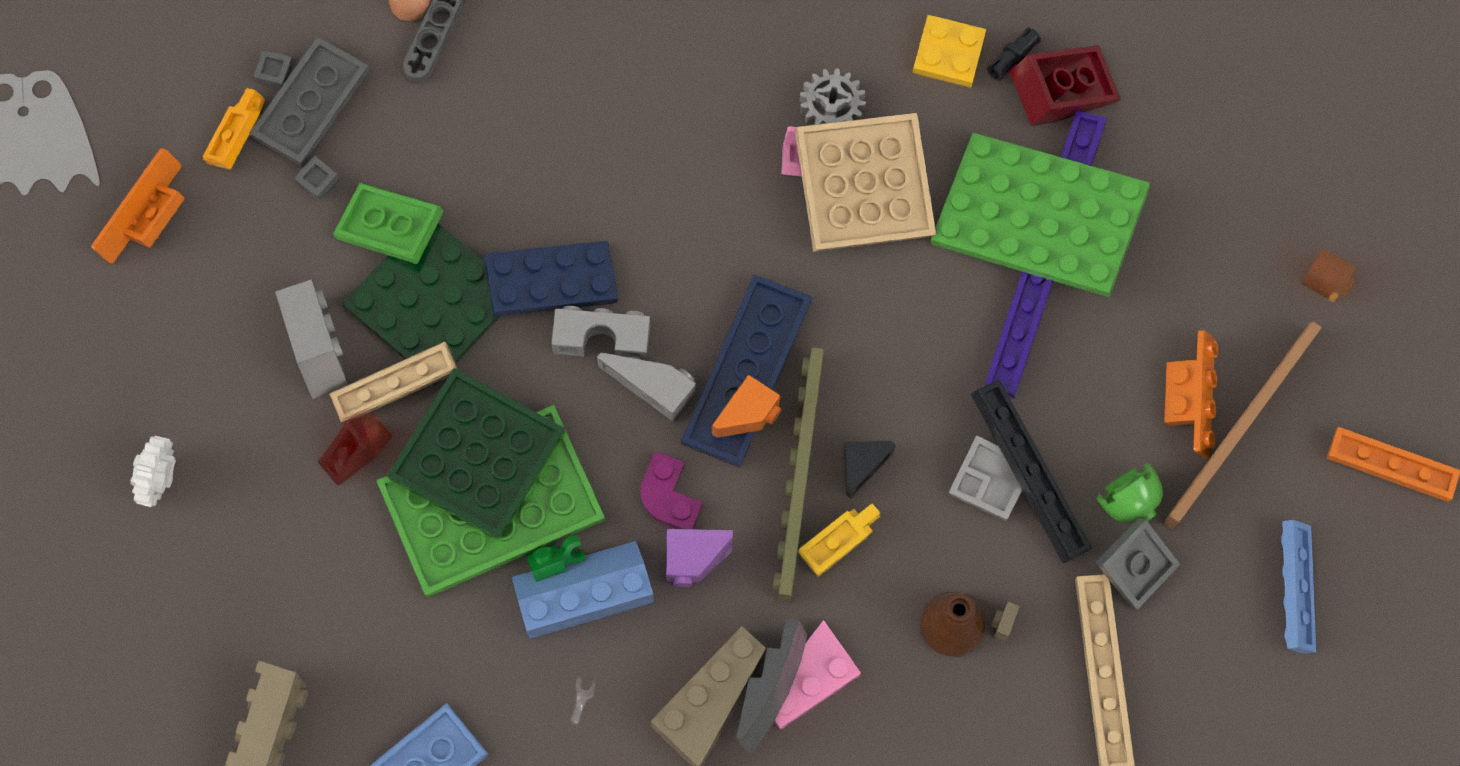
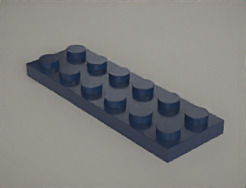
M753 275L682 437L681 445L736 467H741L756 431L716 438L712 435V425L748 375L774 390L811 304V296L758 275Z

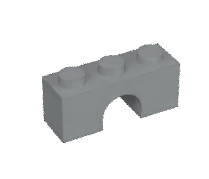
M565 306L563 309H555L551 343L553 354L585 357V347L588 340L595 335L604 334L615 341V355L647 361L651 327L650 316H644V313L639 311H628L626 314H618L605 308L595 309L594 312L582 311L581 308L576 306Z

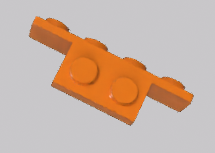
M159 149L91 245V248L106 262L113 264L130 240L151 248L184 201L185 197L179 191L168 187L182 166L168 150Z
M1199 330L1197 360L1167 362L1164 423L1168 426L1194 424V452L1203 459H1210L1211 449L1215 446L1212 418L1216 416L1213 388L1217 386L1214 358L1218 356V344L1207 331Z

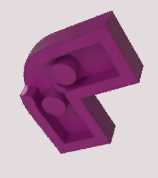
M654 451L641 484L643 505L651 517L662 524L675 529H693L703 502L674 492L685 464L683 461Z

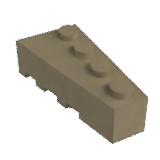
M741 626L651 720V728L691 766H703L726 723L736 709L743 693L746 691L749 678H753L764 659L766 648Z
M258 660L255 672L260 673L261 676L258 685L249 689L246 698L248 702L247 710L249 711L248 717H243L238 723L235 732V742L239 743L237 750L232 748L229 751L225 766H282L285 753L282 752L286 739L290 740L297 724L294 721L295 714L298 708H303L308 696V690L305 689L306 683L296 672Z

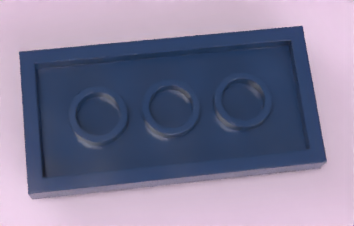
M608 241L486 253L484 255L493 317L563 309L565 306L585 307L612 304L618 301Z

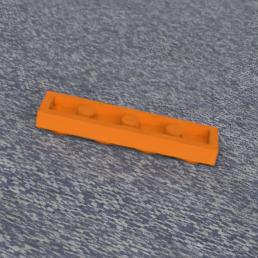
M1341 427L1336 428L1326 457L1328 460L1446 502H1450L1453 499L1460 475L1459 469Z

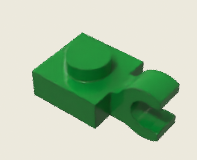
M578 535L565 539L562 547L559 549L555 544L550 547H541L534 553L526 555L536 582L566 571L565 565L580 563L586 559L583 549L575 552L571 551L574 547L581 545Z

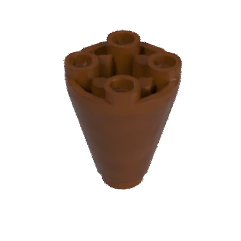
M944 592L933 597L925 606L920 619V633L926 643L936 652L946 656L961 657L972 651L981 642L985 631V616L980 605L970 596L960 592ZM955 609L956 613L960 616L955 615L953 610Z

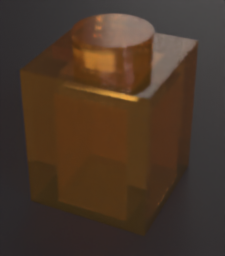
M1322 249L1301 284L1335 302L1340 294L1346 296L1355 282L1351 275L1356 267Z

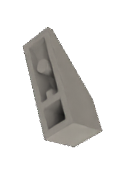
M602 352L597 356L600 369L672 422L696 394L694 377L682 368L677 370L667 364Z

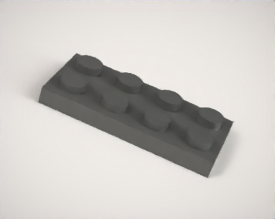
M316 37L250 131V137L303 167L370 71L369 66L323 39Z

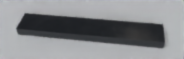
M1000 379L971 393L975 404L1062 563L1064 564L1091 550L1092 547Z

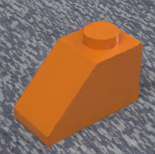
M748 375L712 425V435L720 438L760 431L767 422L773 424L782 410L779 407L780 395Z

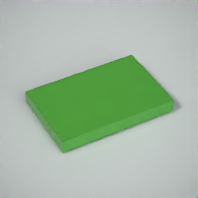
M359 183L333 235L336 240L418 264L444 211L438 205Z

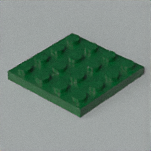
M437 224L418 264L388 255L342 303L348 312L404 359L446 342L455 363H457L501 317H493L484 261L439 224Z
M454 368L387 474L389 480L500 540L564 435L565 428Z

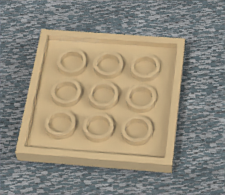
M917 113L795 128L813 252L926 238L936 235Z

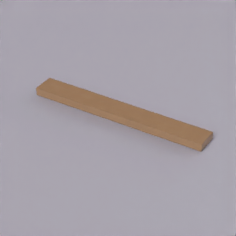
M1315 322L1308 324L1164 521L1165 525L1172 530L1176 528L1322 328Z

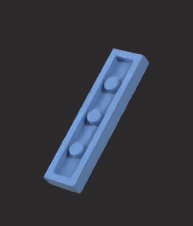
M1296 520L1283 521L1281 543L1284 554L1282 574L1285 582L1283 605L1286 611L1284 636L1287 642V649L1303 654L1316 653L1311 526Z

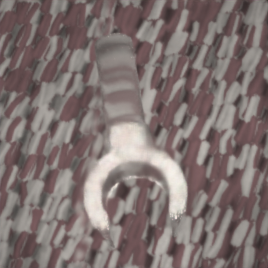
M582 676L576 680V694L578 696L571 723L579 724L584 704L595 693L594 679L589 690L580 688Z

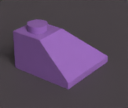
M667 529V582H673L675 587H691L693 583H700L732 553L733 530Z

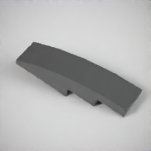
M798 619L785 620L780 648H767L762 677L749 678L737 733V740L748 753L755 751L773 725L790 692L799 669L808 634Z

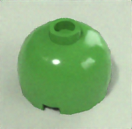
M1150 463L1143 464L1146 470L1138 473L1136 468H1133L1107 485L1105 489L1108 494L1104 498L1100 493L1098 494L1097 501L1112 519L1118 522L1132 523L1139 517L1149 521L1157 514L1154 509L1161 503L1163 488L1157 472Z

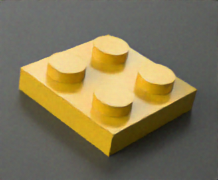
M927 15L912 73L971 88L986 29Z

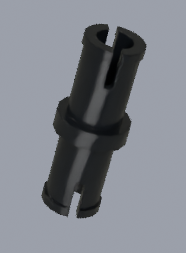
M1026 28L1013 43H1008L1003 48V53L992 64L987 66L989 75L993 79L1001 81L1012 68L1019 64L1041 42L1040 35L1034 29Z

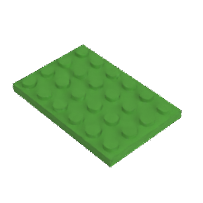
M972 133L935 227L936 235L931 237V244L1110 298L1150 190V183Z
M554 405L536 412L564 428ZM566 430L500 540L389 480L387 476L376 480L426 598L605 521L604 514Z

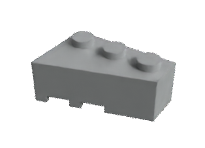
M312 280L275 291L297 364L312 399L348 386L338 357L343 355L337 337L332 338L331 332L336 331L330 313L324 314L323 309L328 308L323 291H316Z

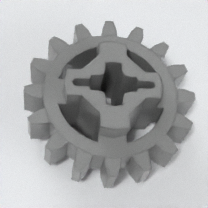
M837 68L834 71V75H829L827 69H823V77H819L815 73L812 74V83L805 82L803 86L805 92H800L799 101L802 102L800 104V113H807L805 115V122L810 123L814 121L815 125L861 120L862 113L860 111H865L866 102L863 101L865 99V90H858L860 88V81L851 82V73L849 72L844 77L840 76V71ZM830 100H836L835 104L829 103Z

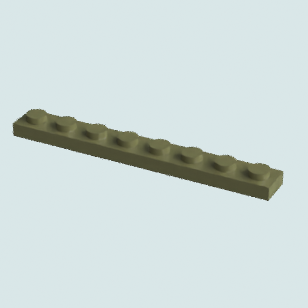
M811 347L810 357L803 358L801 376H807L806 387L799 388L797 406L804 407L802 418H795L793 436L799 437L798 448H791L789 466L795 467L794 479L787 478L785 497L791 498L790 510L783 509L781 528L787 529L786 541L779 540L777 559L783 560L782 572L775 571L773 591H779L778 601L791 603L824 353L822 348Z

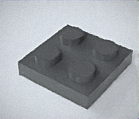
M1140 517L1095 562L1127 604L1136 610L1181 565L1148 521Z

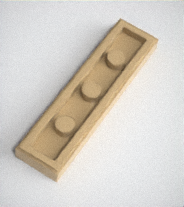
M443 342L330 393L341 423L345 424L449 377L454 368L457 370L458 368L448 344Z

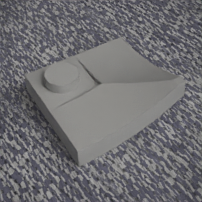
M976 435L951 486L949 495L1007 522L1023 490L999 446Z

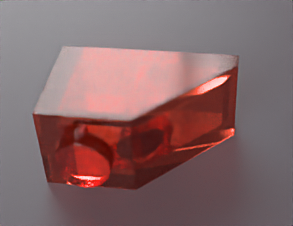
M373 412L349 420L318 463L337 485H340L377 457L392 437V434Z

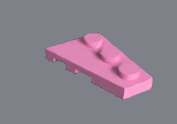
M824 620L805 643L801 663L790 692L774 721L779 730L861 675L857 666Z

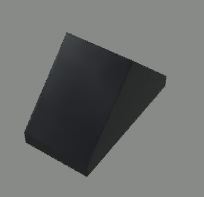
M892 441L845 442L844 463L847 496L852 498L893 455L896 445Z

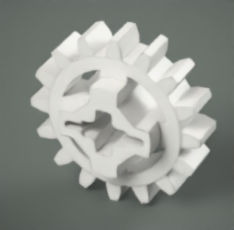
M151 436L149 443L146 442L145 449H143L140 455H136L133 463L134 469L131 485L134 486L132 493H135L133 500L137 504L149 507L155 506L157 499H161L165 488H170L173 480V469L176 463L175 457L172 456L174 450H171L173 443L170 442V439Z

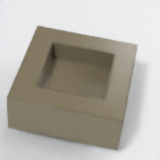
M1007 602L1003 610L997 608L991 623V627L996 628L993 638L1006 642L1020 606Z

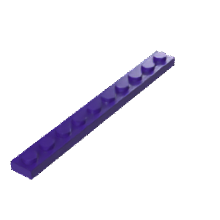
M1076 110L1061 158L1092 166L1106 125V117ZM1022 272L984 386L1000 379L1008 396L1015 399L1054 281Z

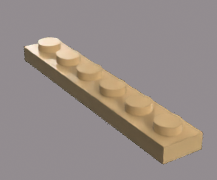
M1105 574L1078 576L1075 579L1099 766H1135L1110 581Z

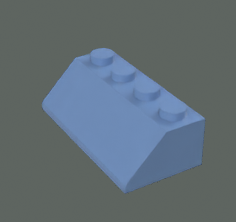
M633 541L585 555L586 559L584 561L565 565L566 571L537 582L532 571L513 576L512 581L529 639L654 603V594L637 542Z

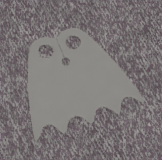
M49 70L34 71L29 76L23 78L16 77L11 73L0 74V85L8 84L14 91L11 99L4 102L0 101V184L5 182L13 183L20 193L25 196L36 181L47 179L60 192H64L73 176L80 174L85 175L96 186H99L100 179L83 122L61 78L55 72ZM41 80L49 82L52 87L51 93L45 98H38L32 92L34 84ZM20 107L28 108L29 112L26 116L18 115Z

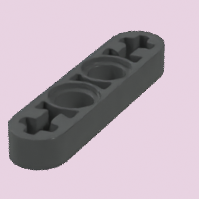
M432 0L403 62L405 77L413 84H422L431 77L466 0H450L451 5L447 3L448 0ZM438 11H446L450 15L445 23L435 22L433 16ZM429 36L438 40L437 45L432 49H425L421 45L422 40ZM421 55L423 56V71L418 70L415 74L412 71V67L418 66Z

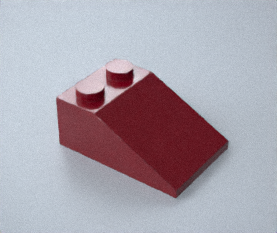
M1099 45L1029 54L1009 71L1031 126L1055 123L1075 116L1076 110L1088 112L1118 102L1121 99Z

